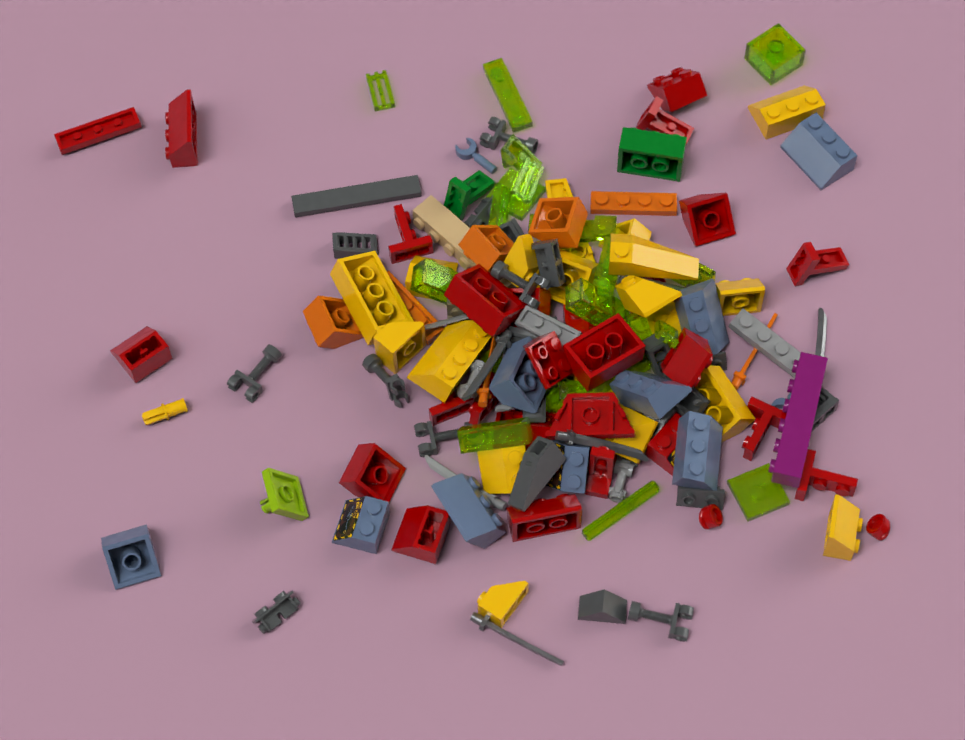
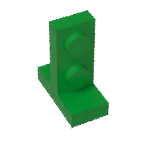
M480 170L463 182L454 177L449 181L444 206L462 221L467 206L493 189L495 181Z

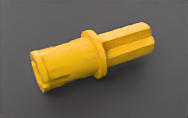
M181 398L166 405L162 403L160 407L142 413V418L145 425H150L164 419L168 421L169 417L188 412L184 398Z

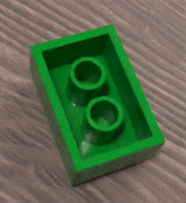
M623 127L618 149L617 172L680 182L687 137L678 134L671 135L657 131Z

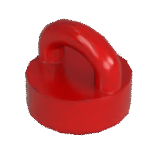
M715 504L707 505L700 510L699 522L704 529L715 528L722 524L723 516L721 510Z
M883 514L874 515L867 522L866 531L872 537L882 541L890 532V521Z

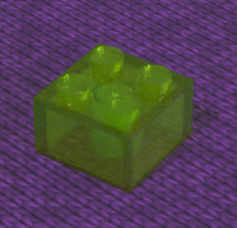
M778 23L746 44L744 59L770 85H773L803 65L806 50Z

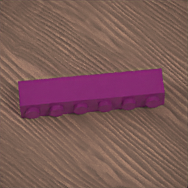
M801 352L799 360L794 359L791 373H796L795 380L790 379L787 392L791 393L790 399L785 398L782 412L787 414L785 419H780L778 432H781L782 436L781 439L776 438L773 452L777 453L776 460L771 459L768 471L773 473L771 482L799 488L827 365V357Z

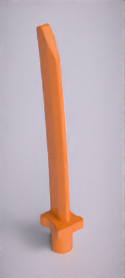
M773 314L767 325L769 329H771L778 314ZM755 347L741 371H735L733 374L734 377L731 383L736 390L745 383L747 376L744 374L758 352Z
M498 335L492 338L489 357L497 345L495 339ZM491 371L484 380L483 388H478L476 391L479 395V407H486L488 399L492 398V394L489 392Z

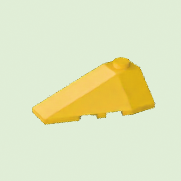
M611 233L608 275H635L638 277L698 281V258L635 235Z

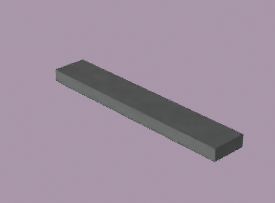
M418 175L293 195L291 198L295 217L421 197L422 195Z

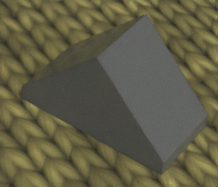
M605 589L581 595L578 620L625 624L627 600Z

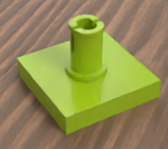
M272 468L263 470L262 476L268 497L260 501V505H263L261 506L262 511L267 514L272 511L274 514L299 521L307 519L309 516L299 477Z

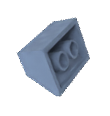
M817 113L801 121L780 146L820 190L853 171L858 156Z
M714 279L678 290L681 291L682 296L674 300L681 331L685 327L707 339L712 354L719 353L729 343V338Z
M530 336L512 343L511 348H507L489 389L503 405L536 413L546 390L543 388L523 348L525 344L532 341Z
M629 370L619 373L609 384L620 404L657 419L662 418L692 391L690 386L652 373Z
M689 411L679 418L672 479L673 485L717 491L723 427L713 417Z
M461 473L431 485L467 543L485 549L506 533L502 526L504 524L502 518L492 511L491 501L485 494L482 495L478 489L480 484L473 476L469 477Z

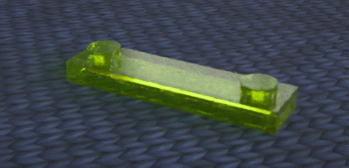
M500 58L484 63L483 71L512 132L532 127L533 121L503 59Z

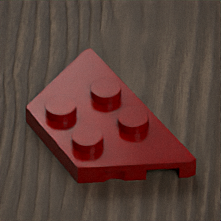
M614 392L567 394L562 408L557 411L552 426L545 433V438L548 440H556V431L567 432V429L574 431L576 434L599 439L635 438V431L630 425Z

